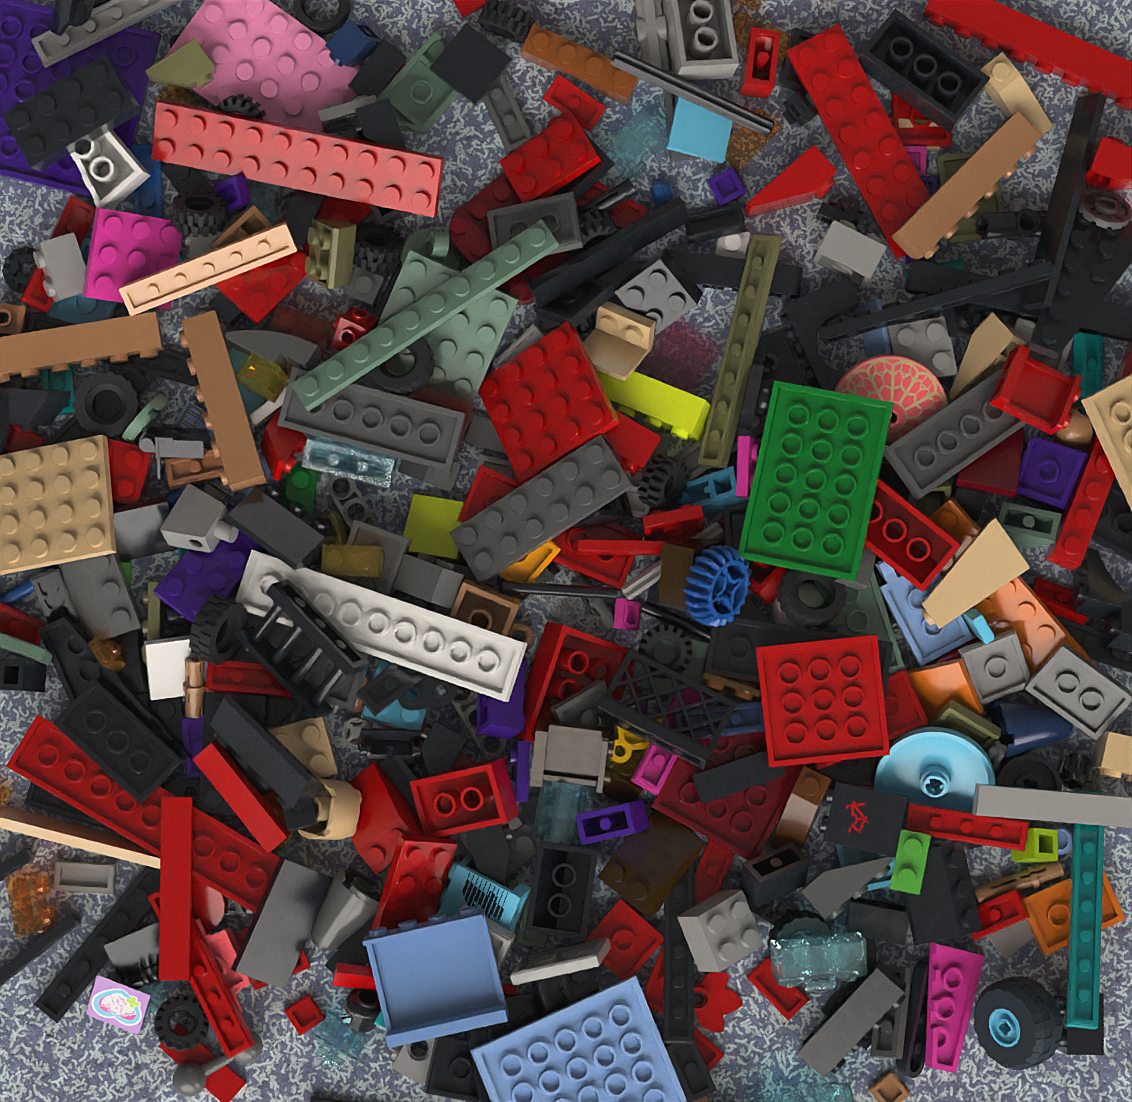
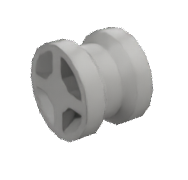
M350 718L342 727V738L348 745L357 747L361 728L371 729L372 727L363 718Z

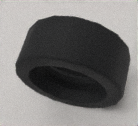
M293 0L294 11L299 22L316 34H331L339 30L348 20L350 13L349 0H339L337 14L334 18L325 22L315 21L308 16L305 11L306 0Z

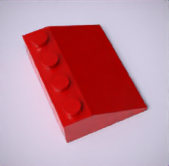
M547 621L525 685L526 696L523 701V713L526 718L523 731L515 735V737L534 743L538 719L555 721L550 709L551 707L598 679L604 680L608 689L629 649L565 625ZM633 659L627 667L628 673L632 670L635 661ZM623 675L620 682L626 680L625 675ZM626 686L617 688L611 698L622 700Z

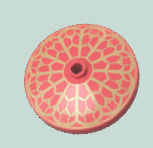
M897 354L876 355L858 362L843 374L833 390L834 392L893 402V412L896 417L890 421L887 442H896L948 406L946 394L936 376L922 363L907 356Z

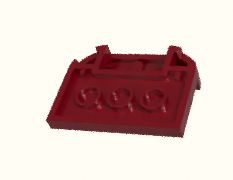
M503 173L462 208L459 207L451 218L448 230L450 246L470 266L492 252L487 211L522 203L511 182ZM570 251L544 256L497 288L520 298L517 305H530L533 303L528 283L573 257Z

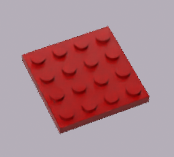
M568 322L563 323L487 375L478 391L520 484H525L600 434L603 435L620 423L576 328H572Z
M877 634L756 646L769 767L890 755Z

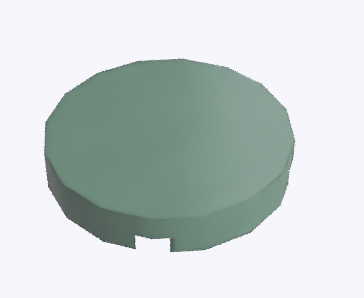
M162 393L157 395L130 423L122 438L129 444L136 443L143 435L142 432L151 425L153 426L166 411L170 400Z

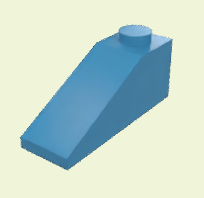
M732 466L685 482L684 484L687 487L686 490L681 492L683 497L677 499L678 504L675 507L672 506V510H677V507L684 504L701 505L703 515L724 512L723 506L747 503L749 500L736 496L737 468Z

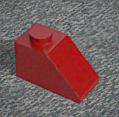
M751 27L741 67L738 95L762 99L769 97L775 86L780 32Z

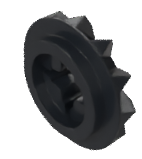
M24 246L23 248L13 250L8 257L4 258L2 273L5 282L12 290L23 294L30 280L24 274L18 275V272L22 270L19 260L26 265L33 264V267L30 269L32 275L36 267L33 252L36 249Z

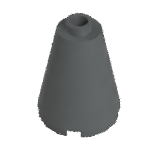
M340 866L336 871L310 932L313 937V944L323 951H327V949L335 950L376 915L382 892L379 895L372 887L376 883L362 872L352 867H348L344 871V866Z

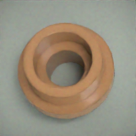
M515 621L512 623L507 637L513 638L514 632L518 630L524 632L525 638L522 642L528 643L527 649L534 639L533 630L527 623Z

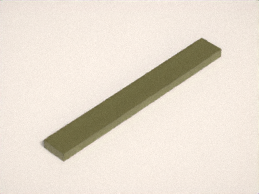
M752 234L697 462L701 465L727 469L782 241V238L777 235Z

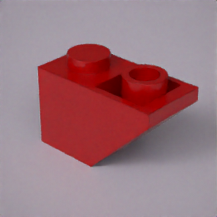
M281 409L277 410L266 426L260 444L271 475L277 481L280 480L284 472L290 473L297 461L296 454L298 452L303 454L310 442L307 433L277 425Z

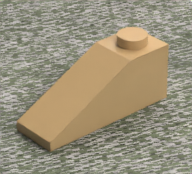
M1003 52L980 69V71L990 77L984 90L1007 118L1016 111H1019L1042 136L1053 128L1052 123L1022 75Z
M992 312L989 317L984 318L980 322L979 327L972 334L949 394L953 401L1003 368L1009 352L1018 345L1024 346L1027 343L1005 319Z

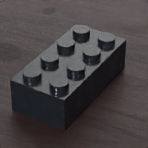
M896 9L889 15L858 57V61L865 73L949 134L982 94L990 80V77Z
M103 55L2 114V117L30 167L41 172L142 113V110L115 61L107 55Z

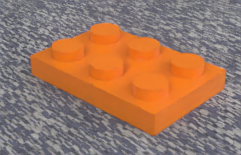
M1104 869L1101 930L1125 920V916ZM1071 876L1023 897L1031 917L1026 920L1043 956L1069 944Z

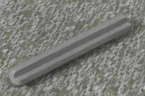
M714 522L691 539H719L724 535V531L717 522ZM661 560L622 586L621 591L627 599L632 600L659 581L661 577Z

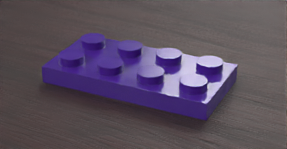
M230 503L226 506L228 512L234 508ZM240 530L233 543L220 539L214 551L210 553L189 549L153 590L154 595L193 623L201 606L210 597L212 598L214 595L229 597L241 583L251 550L266 553L267 550Z

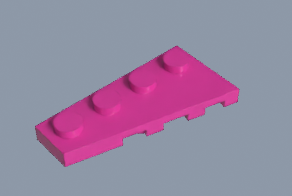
M930 942L925 1066L956 1073L985 958L984 955Z

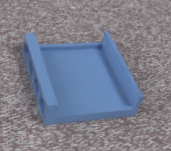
M476 906L466 907L458 910V915L447 917L446 913L435 914L428 917L429 921L417 924L416 920H409L399 923V928L387 930L386 927H378L369 930V935H365L363 946L367 948L387 1031L385 1038L388 1048L508 1021L509 1012L484 909L476 910Z

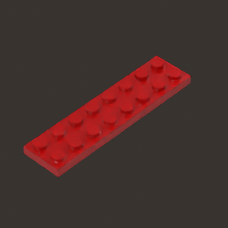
M838 23L788 49L786 55L806 93L810 94L815 104V110L896 261L907 254L890 236L930 195Z

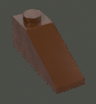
M810 766L803 767L770 844L771 848L776 849L793 842L802 851L827 798L829 787L833 785L835 778Z

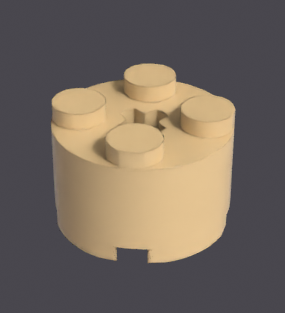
M319 779L325 785L313 798L319 824L298 829V832L307 839L342 840L346 837H352L356 833L360 814V804L362 802L360 791L354 789L351 784L344 780Z

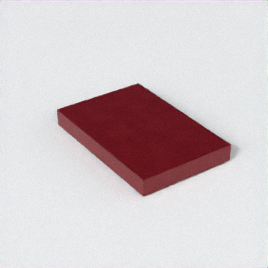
M1024 426L957 472L956 485L1015 498Z

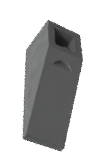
M882 856L822 870L800 888L799 891L823 919H826L828 916L834 919L846 908L843 905L844 902L851 896L854 899L860 897L868 889L867 882L874 876L877 880L880 879L891 869L888 864L893 859L890 856Z

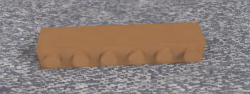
M1016 111L890 237L913 261H917L923 256L929 259L940 248L936 243L943 236L946 239L950 238L960 228L956 223L963 216L966 220L972 216L979 208L976 203L982 197L987 200L999 188L996 184L1002 176L1008 179L1019 168L1015 163L1021 157L1026 160L1038 149L1035 143L1042 135L1019 111Z
M213 310L181 320L183 330L178 331L183 348L189 347L191 357L186 360L191 375L197 374L199 385L194 387L199 403L205 402L207 412L202 414L207 430L213 429L215 440L210 442L215 458L221 457L224 467L219 468V473L223 485L229 484L234 493L267 483L216 311Z
M155 311L0 337V383L9 381L12 375L21 374L22 378L36 377L40 375L39 371L51 369V373L69 371L70 365L81 364V368H91L99 366L98 361L110 359L111 363H121L128 361V356L140 354V358L158 356L157 351L164 350L159 316Z

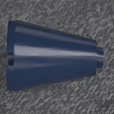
M996 700L989 704L986 718L991 717L992 723L1002 729L1000 738L997 741H1000L1002 745H1006L1008 749L1002 760H1008L1065 739L1069 736L1070 731L1073 730V724L1049 706Z

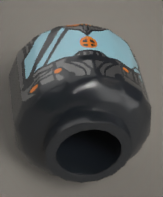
M354 989L349 992L341 1010V1019L350 1030L366 1033L372 1031L377 1026L374 1022L381 1012L378 994L373 990Z

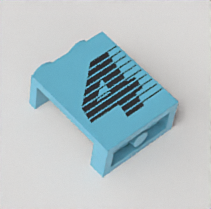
M469 855L460 863L455 862L448 875V878L451 879L449 887L443 890L439 904H441L438 914L446 913V916L449 917L457 915L458 910L463 904L469 907L476 906V910L484 909L486 917L514 932L531 888L520 883L511 890L470 868L474 858Z

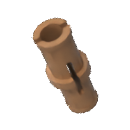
M192 655L185 658L186 677L185 682H183V691L186 697L185 716L200 718V716H204V692L206 691L204 660Z

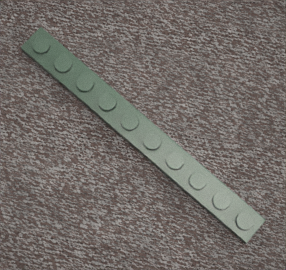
M541 219L290 384L307 411H310L558 248V241Z

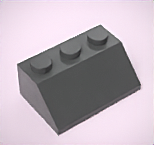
M118 551L117 553L58 564L82 631L90 642L112 638L138 629L143 625L140 610L126 577Z

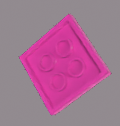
M96 207L82 296L125 303L120 294L119 286L178 264L183 231H176V227L174 228L172 225V220ZM172 300L154 308L170 310Z

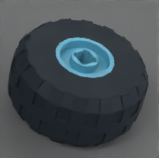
M1025 976L1001 979L987 986L978 997L973 1015L975 1020L973 1024L974 1030L978 1036L977 1040L986 1051L985 1053L1001 1066L1013 1070L1031 1068L1050 1059L1060 1045L1063 1023L1060 1017L1061 1012L1054 1001V997L1040 983Z

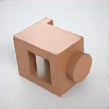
M0 303V315L6 313L9 316L6 323H0V335L10 336L26 333L31 310L22 305Z

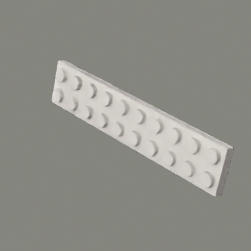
M251 550L235 601L244 605L247 612L264 617L274 604L266 591L271 584L289 579L357 650L505 702L509 701L528 643L306 567L294 570L277 557ZM284 611L276 620V622L290 627L294 625L293 620Z

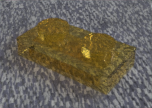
M323 544L321 573L334 576L382 577L384 547Z

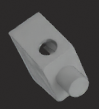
M187 484L160 528L168 545L208 553L214 551L220 539L233 543L239 529L225 520L229 512L222 502L190 484Z

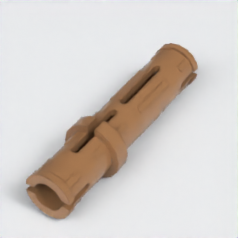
M1059 859L1035 867L1029 865L1026 866L1024 871L978 887L975 886L973 890L978 904L981 905L1015 889L1022 891L1033 887V889L1040 888L1042 883L1064 877V871Z

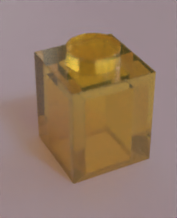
M253 353L250 354L235 377L248 392L272 403L276 402L290 379L277 364Z

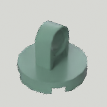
M433 228L419 229L413 232L402 246L400 255L402 266L410 249H414L458 270L460 255L452 250L449 234Z

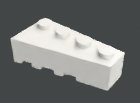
M113 130L71 153L97 208L113 210L151 176Z

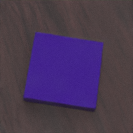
M1032 435L1020 463L1017 494L1067 510L1089 455L1086 452Z

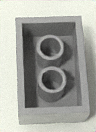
M662 0L673 74L687 81L731 78L739 65L730 1Z

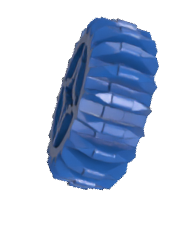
M711 545L709 550L703 549L701 557L695 558V565L689 566L691 572L685 578L687 586L683 588V591L686 592L683 602L687 604L686 611L691 613V617L702 624L715 627L718 625L724 626L727 621L732 622L734 614H740L741 605L746 604V595L750 594L748 586L752 583L749 579L752 570L748 568L749 560L739 556L738 550L727 545Z

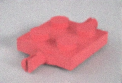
M200 918L196 919L195 921L240 1012H243L244 1010L236 994L242 988L256 982V980L231 969L240 949L231 927L218 933L207 934Z

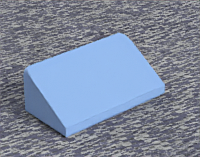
M881 299L866 303L858 307V312L870 310L871 313L881 311L883 302ZM887 327L862 334L867 358L881 354H892Z

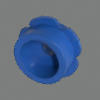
M657 178V182L649 184L655 206L666 204L670 199H673L669 182L663 183L661 178Z

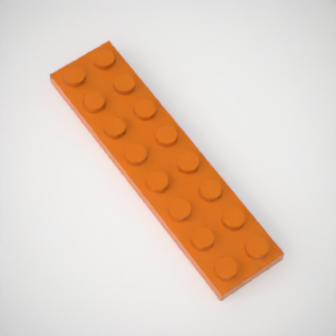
M953 496L929 515L932 520L962 543V546L939 572L941 577L981 530ZM1020 575L973 606L983 615L994 636L1010 629L1016 631L1031 676L1062 641L1095 664Z

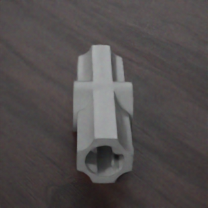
M634 0L637 18H635V27L638 35L637 43L640 44L642 60L668 72L669 63L665 43L667 41L665 15H662L661 0Z

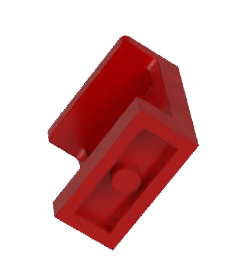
M1020 344L1009 352L988 404L1052 435L1060 429H1065L1072 417V413L1069 411L1072 403H1075L1081 395L1082 387L1080 383L1083 377L1079 374L1069 377L1029 357L1030 350Z

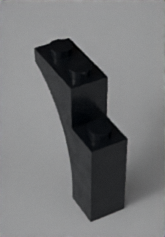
M1087 548L1081 566L1071 571L1073 574L1071 596L1074 600V612L1105 620L1104 632L1106 633L1107 646L1132 653V598L1110 576L1098 550Z

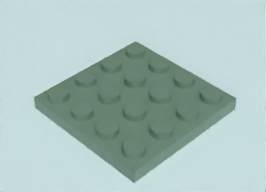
M410 249L377 327L462 271L419 251ZM495 288L422 336L433 350V359L435 360L434 373L429 378L426 386L471 407L520 298ZM407 348L386 360L387 368L401 375L408 373L414 365V355Z

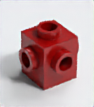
M354 307L348 309L343 315L339 314L333 324V330L336 332L331 347L342 351L374 330L378 319L371 316L366 310Z

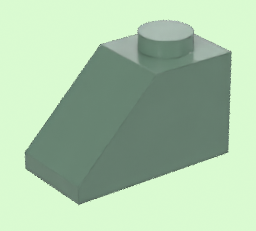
M1003 502L998 521L1016 547L1028 549L1055 543L1062 514Z

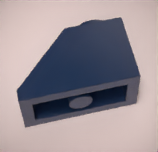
M348 20L325 46L331 51L329 57L340 67L343 65L355 67L370 56L382 40L365 22Z

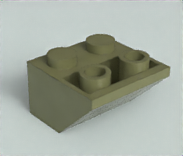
M312 219V227L308 229L307 234L308 243L310 244L309 256L305 260V272L308 279L328 289L351 284L356 235L355 224L346 220Z

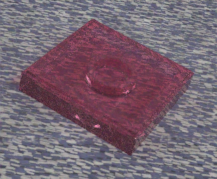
M675 321L661 332L653 344V348L639 365V368L660 382L692 394L721 349L678 321Z

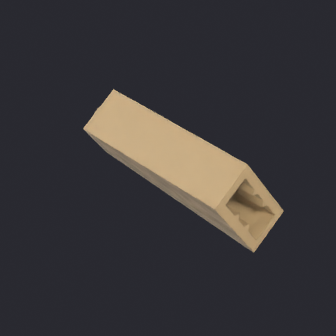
M995 516L989 519L922 601L925 609L921 613L930 626L936 624L941 629L1030 568Z

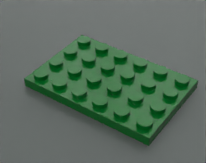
M774 380L738 549L739 556L749 561L857 582L894 403Z

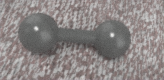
M250 1030L256 1045L230 1059L227 1058L224 1052L201 1066L193 1062L181 1064L174 1071L172 1078L175 1090L186 1097L196 1096L203 1091L206 1086L207 1076L234 1060L242 1064L256 1061L263 1050L260 1036Z

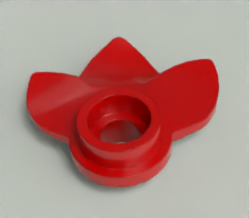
M710 972L705 975L700 983H694V993L700 992L703 995L701 1003H694V1013H696L698 1023L703 1028L712 1032H723V1015L732 1013L743 1005L740 997L732 990L726 988L729 975L724 972Z

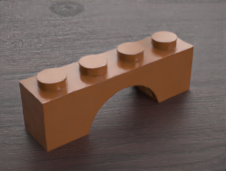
M534 23L521 48V58L547 70H556L571 75L587 83L601 95L625 106H628L640 81V78L612 66L610 58Z

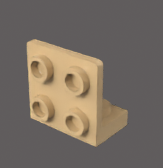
M606 301L597 309L595 329L583 342L594 368L621 381H625L653 348L656 321Z

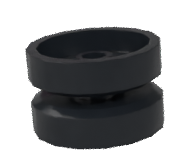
M1021 754L1004 760L1001 768L995 772L996 785L1024 787L1023 781L1029 784V788L1062 791L1059 772L1051 762L1040 756Z

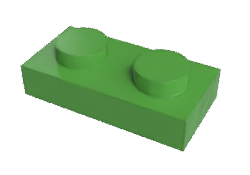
M901 829L889 889L920 895L931 834Z

